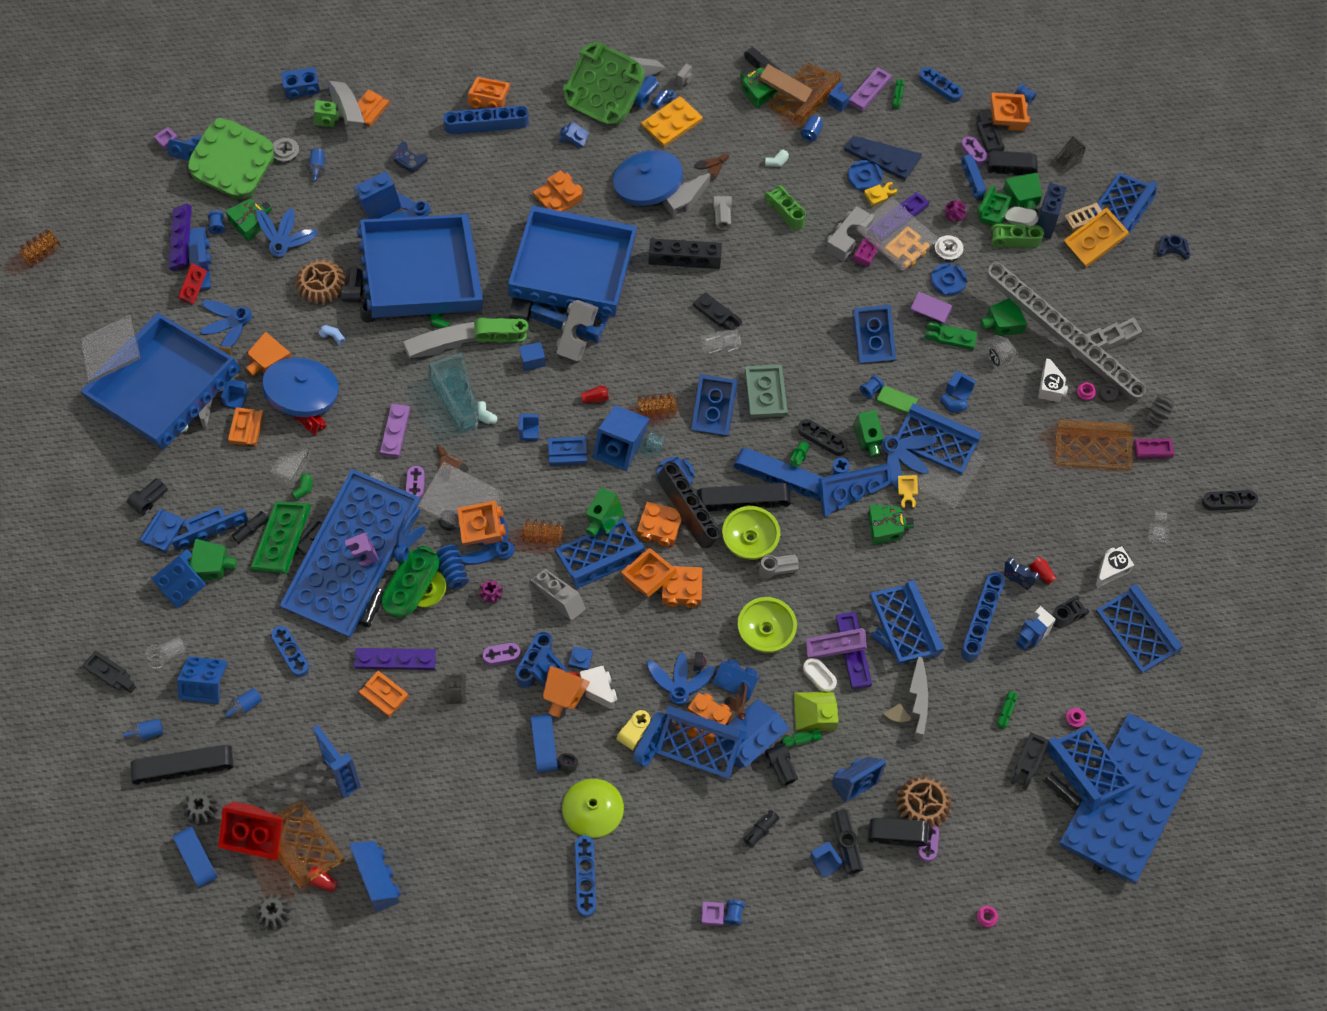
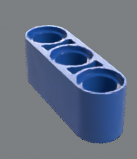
M548 632L537 633L516 670V681L522 688L531 687L536 680L528 671L529 668L532 669L534 666L533 662L529 660L536 658L542 647L549 648L552 651V637ZM542 641H545V642L548 643V644L545 645V646L539 645V643L542 642ZM527 674L530 677L527 679H522L521 675Z
M551 714L531 716L537 773L557 771Z
M192 826L173 835L198 888L218 878Z

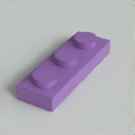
M877 67L852 95L848 104L863 112L891 80L892 75Z
M391 404L380 455L400 457L410 414V406Z
M863 628L806 638L807 656L809 659L867 649L866 634Z

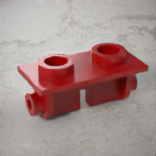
M191 263L178 294L179 300L188 301L192 304L195 303L207 270Z
M319 415L310 417L293 416L314 436L317 435L318 429L323 430L327 426L326 421Z

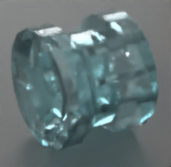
M650 431L646 450L654 449L656 452L661 453L665 442V435H656L655 432Z

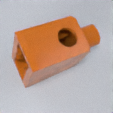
M265 332L248 351L247 355L251 364L245 370L251 377L259 371L264 374L272 364L291 358V354Z
M550 666L543 694L544 699L552 702L548 713L560 717L563 707L574 709L590 681L557 667Z

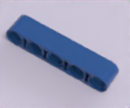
M524 106L447 112L443 117L444 129L449 134L525 128L529 124V111Z
M741 448L733 465L736 470H743V473L754 477H761L760 479L772 484H788L791 491L793 489L798 494L809 498L810 496L814 497V500L820 499L818 478H822L821 476L798 467H792L788 463L751 449Z
M992 572L987 577L964 641L961 656L967 662H973L978 658L1005 582L1003 575L998 572ZM990 582H995L998 586H994ZM988 598V599H990L992 602H991V603H990V602H987L985 599ZM979 615H984L987 619H982ZM973 632H979L981 636H976ZM967 648L973 649L975 653L969 652Z

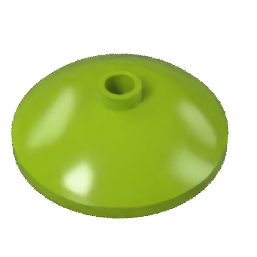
M745 506L734 510L728 515L723 524L722 537L726 547L734 555L743 559L757 560L771 554L776 549L780 540V527L776 518L767 510L755 506ZM751 536L754 539L750 541L747 537Z
M761 597L750 601L743 607L738 617L737 626L739 635L747 646L758 652L774 653L783 650L793 641L797 630V620L792 609L783 601L772 597ZM768 628L770 631L764 632L763 629Z
M585 779L576 783L568 790L562 803V814L567 826L577 835L589 836L590 838H601L613 832L620 824L624 813L623 799L619 791L612 784L601 779ZM594 801L597 805L590 806L589 803Z

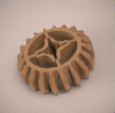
M317 259L314 263L309 261L308 266L303 264V269L298 270L295 283L298 294L302 296L303 300L307 299L309 304L314 301L316 305H318L319 301H322L323 305H325L327 300L332 303V298L338 300V294H342V286L345 285V276L341 268L337 264H333L331 260L326 263L325 259L322 262H319Z
M926 774L923 775L922 780L918 775L915 776L914 781L908 779L907 784H902V790H899L897 794L899 796L896 800V803L899 804L897 810L903 812L901 819L908 817V820L925 821L930 824L929 828L931 830L934 828V824L938 827L941 826V821L945 822L948 818L947 815L951 813L949 808L952 806V801H949L951 794L945 793L948 789L947 786L941 788V781L935 783L934 776L927 780ZM917 789H925L923 793H911ZM932 792L938 797L940 803L932 797ZM927 795L926 805H924V808L921 809L923 805L922 799L924 800L925 796ZM909 801L917 808V813L911 808ZM927 811L937 812L934 815L923 816V814Z

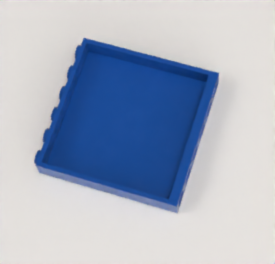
M532 206L509 279L508 296L566 308L573 301L580 300L598 307L597 314L616 317L636 239L637 226Z
M468 214L360 220V227H357V237L361 238V241H359V252H363L361 267H365V270H363V281H367L365 296H369V299H367V310H371L372 318L482 311L483 297Z
M157 313L80 392L89 403L164 450L213 397L224 388L232 377L237 374L240 367L232 356Z

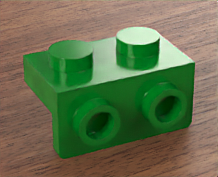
M991 185L989 191H986L982 204H979L977 208L979 222L989 225L1001 224L1012 203V196L995 193V186Z

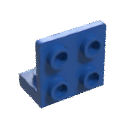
M188 549L151 578L176 608L180 607L206 586L204 581L188 564L187 559L192 556Z
M188 657L177 679L178 699L219 703L220 681L227 667V661Z

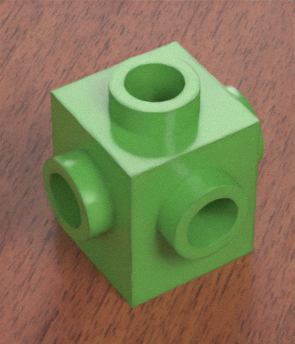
M315 100L313 125L334 128L335 121L339 120V112L336 110L337 103Z

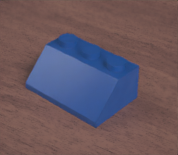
M759 699L745 709V720L742 721L737 716L727 725L747 732L745 740L742 739L734 763L739 769L747 767L790 729L776 711ZM729 739L722 743L726 753L733 750L735 741Z
M375 841L349 844L375 912L377 913L398 904V896L401 893L397 883L393 885L390 878L393 877L390 866H385L383 862L386 856L382 846L377 847Z

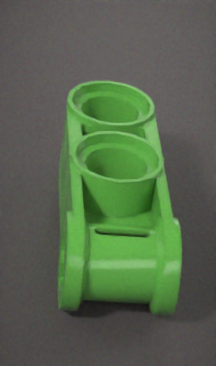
M782 185L776 186V189L771 192L764 193L765 201L781 216L793 230L804 228L805 210L787 193Z
M995 224L991 227V233L993 234L991 244L994 247L1036 248L1041 244L1044 230L1037 225Z
M478 318L474 321L475 340L478 342L521 343L527 337L526 332L529 325L524 319Z

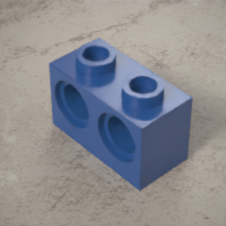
M316 67L281 72L286 98L294 99L299 96H313L320 93Z

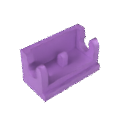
M918 292L910 311L912 313L918 312L941 322V325H945L951 313L952 305Z
M366 533L345 540L346 546L351 550L354 557L367 556L365 561L359 562L361 566L380 562L374 545Z

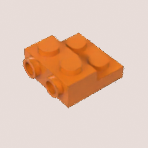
M477 77L468 92L467 105L474 109L504 107L506 96L510 90V83Z
M991 93L989 98L993 125H1007L1008 130L1025 131L1030 123V117L1027 115L1028 103L1025 102V96Z
M560 170L547 178L545 185L533 191V196L544 208L565 212L583 201V190L579 184L574 185L569 173L564 174Z
M495 500L457 508L463 546L482 542L484 545L503 541V536L506 535L505 526L500 522V518H503V510L501 506L498 507Z
M647 501L637 530V537L645 542H659L660 545L665 547L674 546L682 517L676 508Z
M649 548L646 552L640 554L633 563L626 566L621 573L624 581L634 590H639L646 597H650L677 572L672 565Z
M673 566L677 573L663 585L662 604H666L669 607L685 605L686 607L694 608L701 606L702 568Z
M698 693L689 705L687 712L728 725L733 714L730 712L731 709L723 703L718 705L713 702L714 698L707 693L703 695ZM679 724L676 727L678 731L681 730ZM695 727L686 731L691 739L699 736ZM712 733L704 737L708 746L716 742ZM699 739L698 741H696V742H698L699 744H701L702 746H704L703 743H702V741H701V739Z

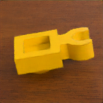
M889 182L883 188L879 184L865 190L864 195L872 207L888 201V196H895L897 189L889 190L893 185L892 182Z
M917 475L898 476L899 496H904L901 501L902 508L905 509V503L910 501L912 508L915 509L916 501L912 496L918 495Z

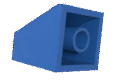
M387 171L354 186V196L367 219H379L402 208L395 185Z
M615 405L598 429L592 458L627 471L647 432L650 418Z

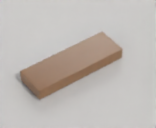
M769 64L759 78L760 81L802 105L805 104L813 90Z

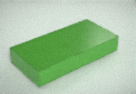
M884 385L876 402L908 415L912 404H916L918 399Z

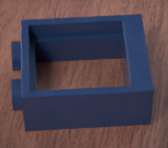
M1053 183L1048 185L1036 224L1042 227L1044 230L1043 237L1051 239L1067 188Z

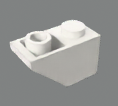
M603 666L581 671L580 677L590 681L584 692L585 696L609 709L615 708L617 696L615 690L610 688L611 677L609 672H605Z

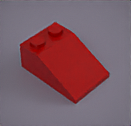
M233 801L222 809L218 848L278 860L283 818L253 805Z

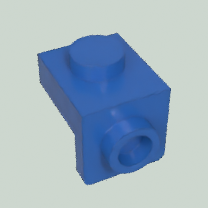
M571 122L567 126L564 125L560 130L559 142L562 143L568 140L577 147L582 148L589 132Z

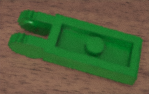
M929 322L926 325L927 330L936 331L926 332L924 338L927 340L970 350L975 348L977 332L940 325L936 322Z

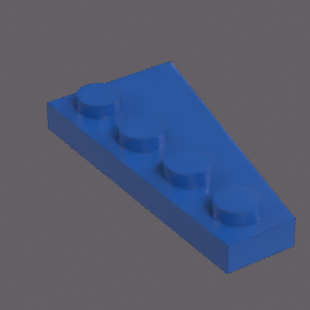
M883 464L818 478L823 516L826 517L832 511L840 510L846 507L847 504L858 501L863 496L869 493L872 494L892 484L890 465Z

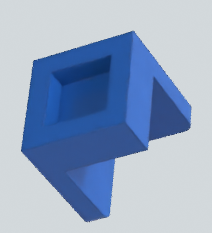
M842 82L836 85L829 93L828 104L840 112L848 106L849 99L851 98V96L842 92Z
M541 342L519 347L524 371L545 366V355Z
M956 371L947 385L946 393L959 400L966 401L974 389L976 380Z
M231 379L225 385L221 395L223 406L234 409L236 407H243L248 393L246 382Z
M520 414L519 441H538L539 415Z
M830 842L815 849L810 855V859L823 878L840 869L843 863Z

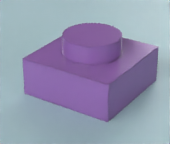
M169 127L154 136L155 141L164 150L168 149V140L170 138L179 140L178 136Z
M703 902L702 925L723 926L724 903Z

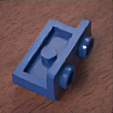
M728 659V661L724 660L721 662L713 684L737 694L740 684L744 682L747 685L746 699L750 700L761 676L757 674V670L750 667L744 669L739 666L737 661Z

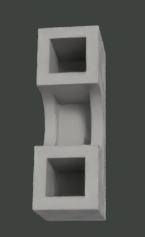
M857 206L853 211H849L843 223L840 222L836 227L835 233L827 238L826 252L844 262L853 251L855 240L848 235L857 234L863 238L868 229L873 225L874 216Z
M580 300L570 303L567 310L569 314L568 319L562 325V337L558 339L556 348H558L556 354L575 361L581 360L587 342L577 337L576 328L579 324L593 325L598 307Z

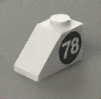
M1047 358L1043 366L1038 398L1060 402L1062 396L1066 397L1067 394L1066 378L1055 364Z
M1122 546L1117 549L1111 548L1105 552L1096 581L1097 588L1129 574L1133 569L1134 564Z

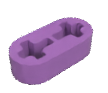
M967 136L963 138L961 143L962 151L965 155L972 154L977 166L983 165L987 158L985 150L974 137Z
M412 466L407 472L406 492L413 494L414 486H417L418 492L416 496L422 499L425 486L424 470L420 466ZM415 472L419 473L417 481H414L413 475Z
M515 643L487 647L483 652L484 663L489 666H497L516 662L520 658V648ZM510 649H513L515 652L512 657H510V654H507ZM489 653L497 655L494 657V660H491L490 657H488Z
M935 824L931 830L935 834H932L930 840H928V845H930L929 851L933 854L926 857V854L922 852L925 851L926 846L918 847V857L925 863L932 862L937 855L939 829Z

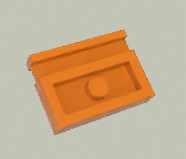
M369 89L357 102L364 123L369 127L390 104L388 99H383L382 96Z
M236 407L228 438L229 444L253 445L256 447L264 416L263 410L255 411L254 409Z
M377 671L363 689L358 691L359 695L389 718L409 697L407 692L380 671Z

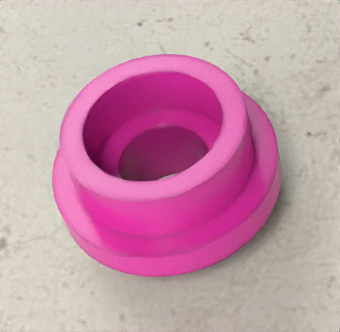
M1083 383L1077 389V395L1082 400H1091L1096 394L1095 387L1091 383Z
M1072 708L1066 714V721L1071 727L1079 728L1085 724L1086 715L1081 709ZM1073 715H1078L1080 719L1076 720Z
M990 906L981 907L977 912L979 924L984 927L994 926L998 921L997 911ZM989 914L991 919L985 920L983 915Z

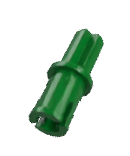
M799 442L797 448L792 451V457L789 461L792 467H799L801 462L806 459V453L809 450V445L806 442Z

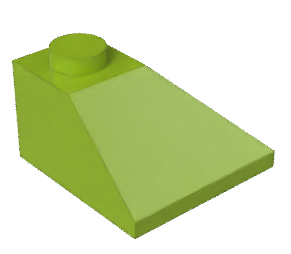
M834 692L794 693L796 731H811L813 729L836 731L838 710Z

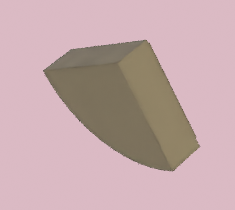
M900 703L883 714L886 720L894 723L906 724L912 720Z

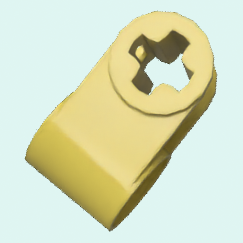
M644 710L636 711L628 723L621 729L616 740L632 751H635L636 745L640 743L650 724V715Z

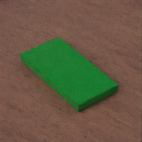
M275 501L250 568L252 571L287 574L311 509L309 503Z

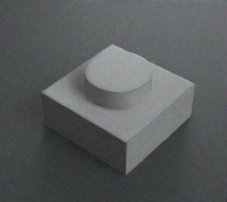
M685 64L677 74V85L681 88L692 80V66Z

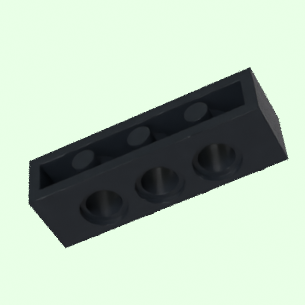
M650 238L648 265L720 269L722 243Z

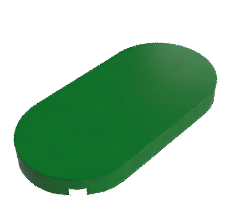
M419 546L417 547L418 549L410 550L407 560L401 561L382 595L383 608L390 616L402 618L408 616L417 608L439 568V558L430 547Z

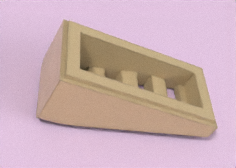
M1097 203L1065 215V221L1073 233L1095 217L1092 212L1093 210H1096L1098 214L1102 211ZM1089 213L1092 218H1088L1086 214Z

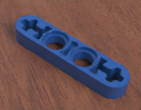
M581 836L575 843L577 910L582 917L587 918L591 917L596 911L594 842L589 836ZM584 841L587 842V845H590L587 847V856H583V848L579 847ZM584 861L591 864L590 870L582 871L579 868L580 863ZM581 883H591V890L588 892L582 891L580 889ZM584 897H588V904L592 906L588 912L581 908V906H584Z

